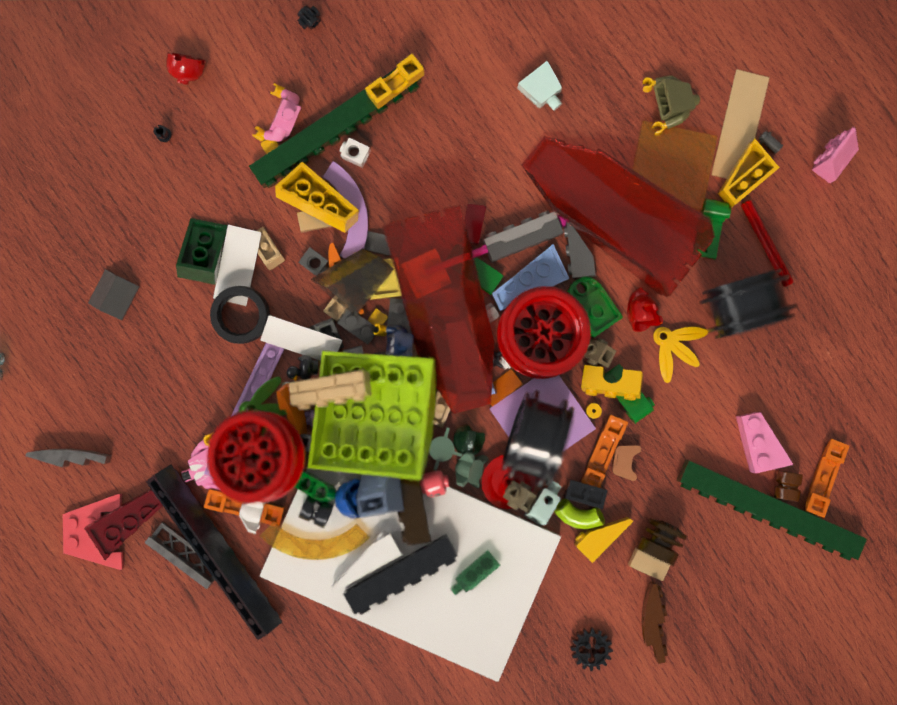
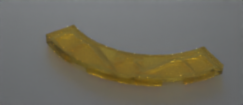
M275 522L260 535L266 543L278 551L292 557L307 560H325L339 557L355 550L370 539L369 535L358 524H355L348 531L329 539L299 538L285 531Z

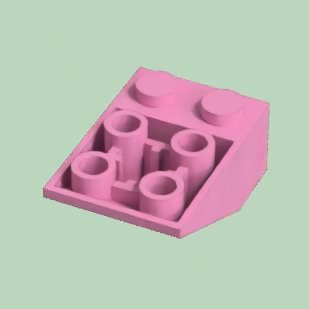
M853 127L848 131L844 130L840 135L838 134L834 139H831L824 147L827 150L823 154H819L814 160L815 166L812 171L829 183L835 181L859 150L856 129Z

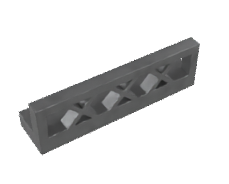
M164 522L145 541V544L204 588H209L215 581L213 576L210 577L205 573V566L201 559V563L198 564L190 562L189 554L196 552L187 539ZM162 529L169 532V541H162L157 537ZM181 541L185 546V552L178 553L175 550L174 542Z

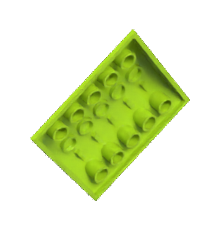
M322 351L319 378L365 370L370 374L372 395L366 396L364 401L348 399L345 404L330 402L327 407H317L315 405L308 468L421 480L433 434L436 407L435 360Z

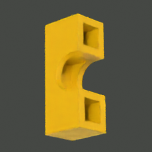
M411 54L397 64V68L389 76L383 79L380 77L365 88L366 94L377 109H379L424 76V68L415 56Z
M584 365L581 388L585 394L596 396L597 393L605 394V397L608 398L624 396L626 400H636V398L641 397L642 371L623 369L622 378L616 383H609L604 379V367Z

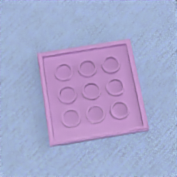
M560 376L548 379L533 378L489 408L509 437L524 394L526 392L529 393L531 398L533 392L537 390L539 391V401L559 407L562 400L565 399L568 401V409L569 407H574L572 427L565 450L596 429Z

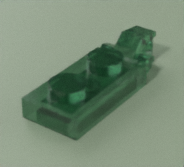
M487 550L455 578L457 583L450 590L455 596L462 590L465 592L471 591L501 565Z

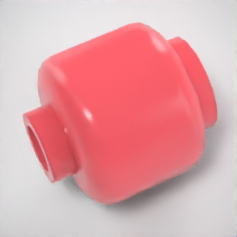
M440 470L424 473L423 479L420 480L422 493L426 494L429 498L445 495L446 487H450L448 476H444Z

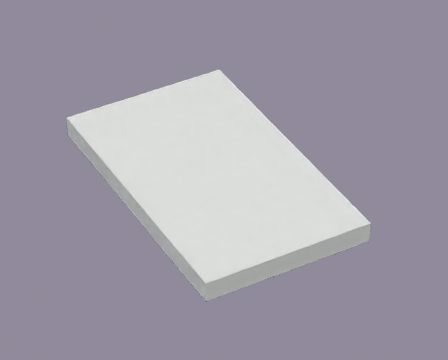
M311 468L306 470L332 484L336 491L344 482L352 479L361 480L362 474ZM310 479L307 482V487L311 484ZM451 486L446 487L445 495L429 498L426 494L422 493L431 541L447 534L458 553V557L455 558L456 562L447 567L445 564L440 566L437 573L431 576L428 574L421 577L422 581L412 586L410 583L404 587L405 590L400 594L394 595L393 593L387 596L388 600L380 605L375 603L370 606L371 609L362 615L360 613L354 615L343 595L345 590L429 543L409 547L407 542L403 543L401 531H404L403 523H399L397 512L350 519L338 511L335 498L329 501L334 507L323 529L314 525L313 520L307 522L299 518L300 511L308 495L297 490L260 577L498 682L561 536ZM326 488L322 492L323 497L326 495ZM383 532L387 534L392 532L402 551V555L332 593L331 588L368 547L376 541L375 537Z

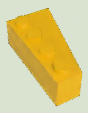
M303 162L275 186V193L278 199L344 233L358 221L359 210Z

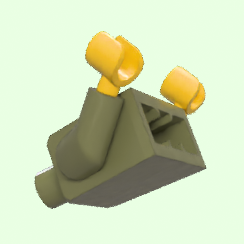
M673 75L658 77L656 80L647 77L643 80V85L649 84V86L643 87L644 92H650L654 86L661 120H665L664 123L655 122L652 128L656 126L661 128L660 131L655 132L654 135L656 136L662 134L663 130L667 127L670 129L682 124L690 116V112L700 103V96L692 93L691 85L687 82H682Z

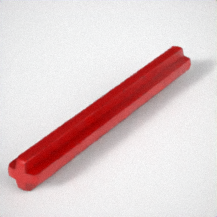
M748 200L742 203L741 207L775 270H782V272L778 273L779 277L789 275V279L781 281L783 286L787 287L793 284L794 280L752 201Z

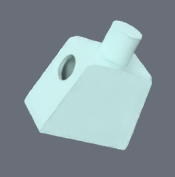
M548 61L518 83V90L538 108L548 103L552 110L555 111L562 105V102L557 97L562 87Z
M552 481L547 489H540L536 495L538 496L530 511L528 513L525 512L524 516L539 526L546 525L561 499L557 496L561 486ZM544 498L548 499V504L544 502Z

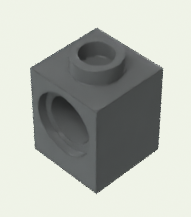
M310 247L298 262L318 278L321 275L324 276L330 268L328 266L329 261ZM314 259H319L321 262L320 266L313 269L311 262Z

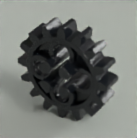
M591 627L590 632H587L584 628L582 635L578 632L576 633L578 639H572L575 646H570V649L575 652L571 656L572 658H577L575 661L577 665L582 663V669L584 670L587 666H589L590 671H593L595 666L600 670V664L607 666L605 660H611V656L608 653L613 652V649L608 646L612 642L611 640H606L608 638L606 633L601 636L602 631L600 629L595 632L593 627ZM593 636L595 637V640L592 641L593 646L595 647V649L592 650L594 660L590 662L588 661V659L591 657L590 652L588 651V649L591 648L589 638ZM580 646L586 647L582 652L579 651ZM601 647H604V651H603V652H598V651L596 650V649H600Z

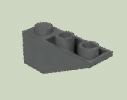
M567 220V226L563 228L564 236L568 237L569 245H566V254L570 256L571 264H568L569 275H572L573 279L596 277L597 270L594 255L572 223Z

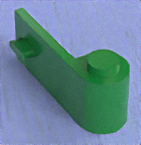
M705 198L701 209L693 255L716 260L722 225L726 218L729 219L731 214L729 203Z
M618 364L604 374V379L609 383L618 382L622 378L624 368L621 364ZM642 392L641 397L636 398V400H626L624 396H616L634 424L654 411V402L649 396L645 397Z

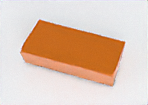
M510 369L493 382L497 393L484 395V397L493 407L522 386L523 383L513 370Z

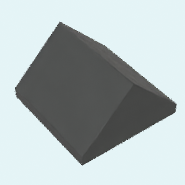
M105 269L88 304L99 311L123 320L140 286Z

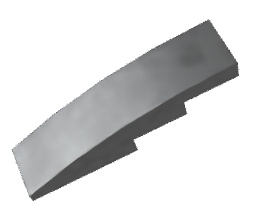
M49 449L26 453V457L62 468L68 467L70 462L83 466L89 465L90 460L106 464L110 463L112 455L80 449Z

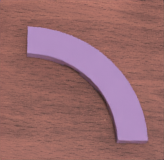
M333 161L323 178L330 182L345 199L359 210L358 221L348 230L347 240L340 254L342 258L357 266L364 252L367 240V209L362 194L354 180L341 166Z

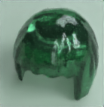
M468 424L456 429L453 444L459 453L464 455L468 451L475 456L481 451L485 442V433L473 431Z

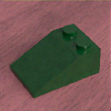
M190 218L176 263L177 277L216 284L228 225Z

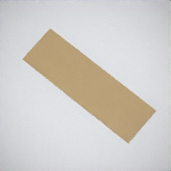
M736 69L711 175L727 179L749 142L755 138L769 77Z

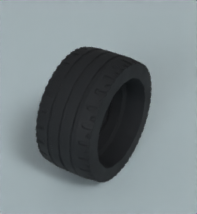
M233 286L223 290L214 299L210 309V320L216 333L224 340L235 344L249 343L258 339L263 334L267 319L270 316V309L266 299L255 289L246 286ZM235 296L250 298L255 302L259 310L257 325L247 333L237 334L231 332L222 321L224 305Z

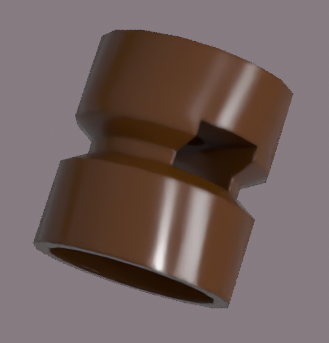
M777 471L776 482L779 485L775 487L774 498L799 502L801 491L798 489V486L802 485L803 474Z

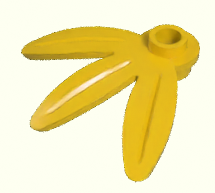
M660 327L654 332L653 339L660 346V371L666 383L671 381L673 374L671 351L685 363L694 367L699 366V361L695 354L679 341L702 338L708 334L706 329L685 327L671 332L666 327ZM661 333L666 334L667 338L665 340L660 338Z

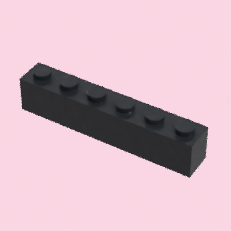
M447 534L345 590L343 595L354 615L357 613L362 615L371 609V605L375 603L380 605L387 601V596L393 593L394 595L400 594L405 590L404 587L410 583L413 586L421 582V577L428 574L431 576L437 573L440 566L445 564L447 567L456 562L455 558L458 557V553Z

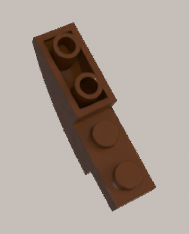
M652 581L648 585L643 600L641 617L644 644L653 647L657 663L662 664L666 663L665 656H668L666 645H662L661 637H664L661 625L658 626V624L665 623L664 617L667 616L665 605H662L660 597H663L662 589Z

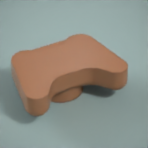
M638 445L617 446L614 453L612 472L617 476L635 481L637 475L631 469L632 459L641 452V447Z

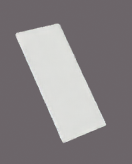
M228 225L213 296L214 299L229 287L251 286L261 232ZM235 296L227 302L246 306L248 297Z
M273 316L268 317L260 339L263 342L307 355L320 361L322 351L338 352L342 343L341 339Z

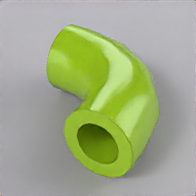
M562 499L554 510L555 514L565 524L574 528L592 529L605 525L604 516L597 507L589 510H580L569 499Z

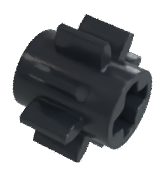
M306 5L298 12L297 16L299 19L297 21L304 30L307 27L312 30L320 23L319 16L321 14L315 6L309 8Z

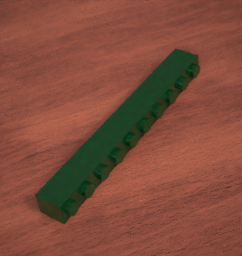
M395 69L383 76L382 79L393 73ZM421 79L417 80L379 109L368 97L366 90H362L249 165V168L263 188L274 186L279 178L282 176L285 178L301 162L307 164L309 158L314 155H321L325 151L324 148L330 144L331 146L336 145L341 141L340 138L342 136L354 133L357 130L356 127L360 124L365 125L369 123L375 114L384 113L389 105L392 103L397 104L404 99V95L417 91L420 88Z
M689 460L684 461L676 480L681 482L680 487L689 491L692 488L699 490L698 494L705 498L715 497L717 498L715 502L727 506V504H731L734 506L733 510L744 514L747 511L752 514L751 518L762 522L765 519L769 521V526L780 530V527L787 529V534L796 538L798 535L805 537V542L815 545L816 542L822 544L821 549L833 553L834 550L840 552V557L851 561V558L859 560L867 541L866 538Z

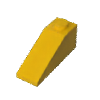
M625 517L587 530L585 533L581 532L575 538L576 542L574 545L593 563L633 521L629 517Z

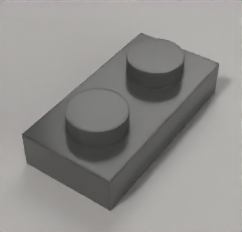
M349 307L345 309L336 322L367 345L374 338L375 335L373 333H377L379 330Z

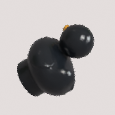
M307 355L300 356L298 358L300 362L299 368L290 366L286 372L287 376L293 379L294 382L297 381L299 376L304 380H308L312 375H318V360H312Z

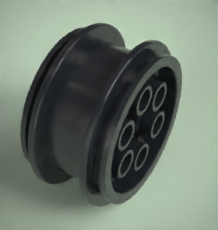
M778 269L703 291L702 295L706 294L707 298L700 300L699 303L705 304L709 302L716 325L708 328V332L717 331L718 335H715V339L795 317V313L790 314L789 310L797 308L798 305L797 303L787 304L781 281L789 279V275L779 277L778 273L782 272V270Z
M537 390L533 392L531 398L529 393L526 392L524 394L502 460L501 470L505 471L508 468L507 477L512 478L515 471H520L535 476L537 487H541L544 481L547 485L552 483L567 445L574 417V407H569L568 409V401L565 399L562 400L559 407L539 401V391Z

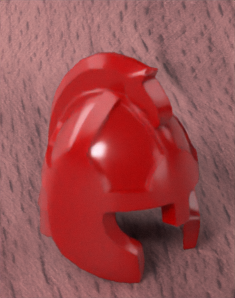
M642 287L631 294L627 304L628 320L632 330L635 332L646 331L650 326H659L663 323L662 316L657 313L659 309L657 303L648 296L649 293L643 290Z

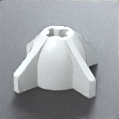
M266 502L256 504L242 503L239 517L248 532L256 534L257 529L260 528V521Z

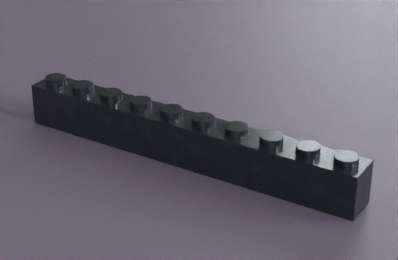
M172 464L147 480L146 483L256 639L263 638L282 623L279 614L272 608L267 597L260 591L255 580L248 574L245 566L236 557L234 550L229 547L222 533L217 530L212 519L207 516L200 502L193 496L190 488L184 483L179 472L174 469Z

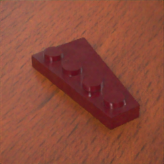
M149 489L85 526V530L103 559L106 560L113 551L118 549L130 535H133L163 505L153 491Z

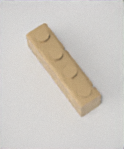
M365 370L290 382V403L293 407H297L298 410H309L312 405L327 407L330 402L345 404L348 399L364 401L366 396L372 395L370 374Z

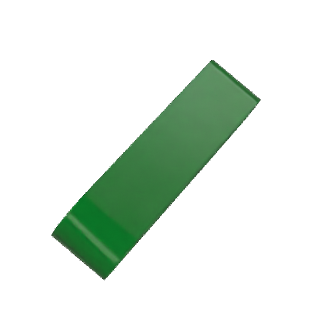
M274 453V456H273V457H280V458H281V456H279V455H277L276 453ZM260 455L252 456L251 459H258ZM267 460L266 464L268 465V470H270L271 462ZM303 469L302 475L295 485L296 489L319 501L329 502L335 498L336 488L332 484ZM310 479L311 484L307 487V482ZM326 488V495L323 497L322 492Z

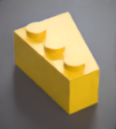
M754 138L745 148L718 195L724 202L729 203V207H733L780 167Z

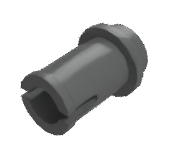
M764 131L758 138L760 144L763 143L776 154L783 147V144L771 135V131Z

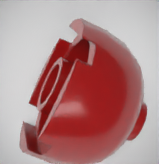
M167 53V71L172 77L177 79V83L188 85L189 81H196L203 75L206 60L201 58L195 60L192 56Z

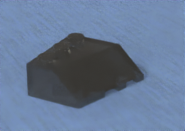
M362 248L311 280L356 317L390 277L394 268L381 257Z

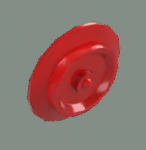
M500 455L492 459L484 468L481 477L482 491L486 499L494 506L502 509H513L507 505L509 501L503 497L506 488L512 481L518 484L522 481L531 487L530 491L533 493L536 485L535 476L515 471L512 478L507 477L508 468L505 471L501 470L504 455Z

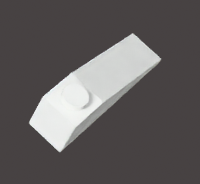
M383 532L375 537L376 541L368 547L331 588V592L334 593L401 556L402 551L392 532L388 534Z

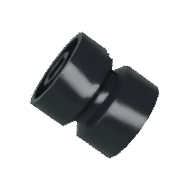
M308 495L300 511L299 518L307 522L313 520L314 525L324 529L334 505L326 501L321 503L319 500Z

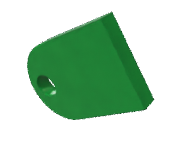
M582 277L569 286L567 292L581 303L587 313L591 328V339L623 318L597 280L590 277ZM577 284L584 286V293L577 291Z

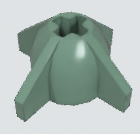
M448 427L444 436L436 437L431 442L429 452L432 458L436 460L433 469L435 471L438 468L439 462L449 460L452 455L462 457V453L454 451L453 442L447 438L450 430Z
M467 451L455 465L457 485L464 487L468 482L473 487L479 488V479L483 473V465L489 460V457L484 455L474 457L473 453Z

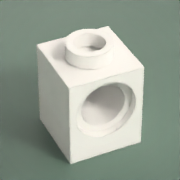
M348 138L347 142L344 141L340 148L342 159L361 168L364 167L371 152L370 147L351 138ZM352 148L359 149V153L356 156L349 155V151Z

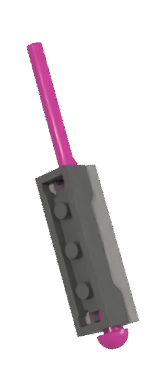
M549 210L539 214V218L532 220L530 217L521 221L519 226L515 227L512 224L503 228L504 231L497 234L494 231L485 235L486 238L483 240L484 245L482 247L425 268V273L428 276L485 253L488 254L491 263L561 236L564 233L562 228L566 225L567 219L563 214L556 215L555 211L552 213Z

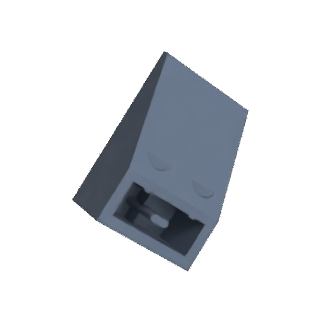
M362 474L356 497L359 518L404 511L399 478Z

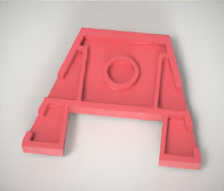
M116 494L63 514V553L118 570L124 569L123 551H113L104 560L85 530V526L102 517V512H111L122 506V494Z

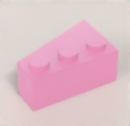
M761 412L736 416L751 473L756 474L793 465Z

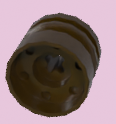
M650 518L648 523L656 526L655 530L646 527L645 530L652 536L651 538L641 537L636 548L662 562L674 566L679 554L672 549L673 545L683 547V544L676 541V539L679 537L686 540L688 536L679 528L667 522Z

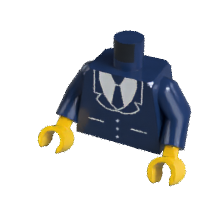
M374 325L379 327V331L373 333L374 335L383 337L387 335L386 356L412 357L413 334L408 333L404 326Z

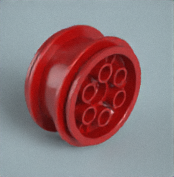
M550 286L531 288L519 294L505 308L497 327V342L505 361L518 373L535 379L553 378L572 369L585 355L591 337L589 318L581 303L568 292ZM531 305H532V308H533V311H534V317H533V318H532V316L530 315V313L528 312V310L526 309L527 307H529V306H531ZM555 309H558L561 314L556 319L551 318ZM539 312L546 314L547 319L545 321L538 317ZM522 319L529 321V328H524L521 325ZM555 323H559L562 326L561 332H557L554 329ZM514 328L519 329L523 334H514ZM542 330L548 332L546 335H540ZM572 334L571 341L561 339L562 335ZM520 338L527 340V347H522L519 344ZM553 342L560 344L559 351H555L552 348ZM528 349H531L530 356L528 358L526 355H524V353ZM536 349L543 352L542 359L535 356ZM548 352L553 354L557 361L550 362Z
M249 410L229 416L216 428L210 438L207 449V467L215 486L228 498L245 504L270 502L283 497L295 487L305 465V448L298 430L286 418L272 412ZM262 426L266 427V432L264 433L263 437L260 438ZM248 432L252 435V439L249 442L246 439ZM266 440H268L269 442V448L267 450L265 449ZM234 445H235V446H236V451H235V453L233 454V448H234ZM281 450V458L273 457L274 453L272 452ZM260 455L258 459H251L252 456ZM267 460L271 462L270 470H268V465L266 464ZM234 464L238 467L237 473L235 472ZM251 473L255 474L254 482L250 480ZM263 474H266L272 480L270 484H267Z

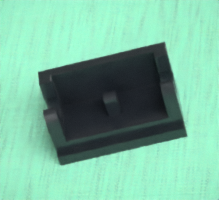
M568 480L567 490L564 492L565 499L603 509L608 490Z

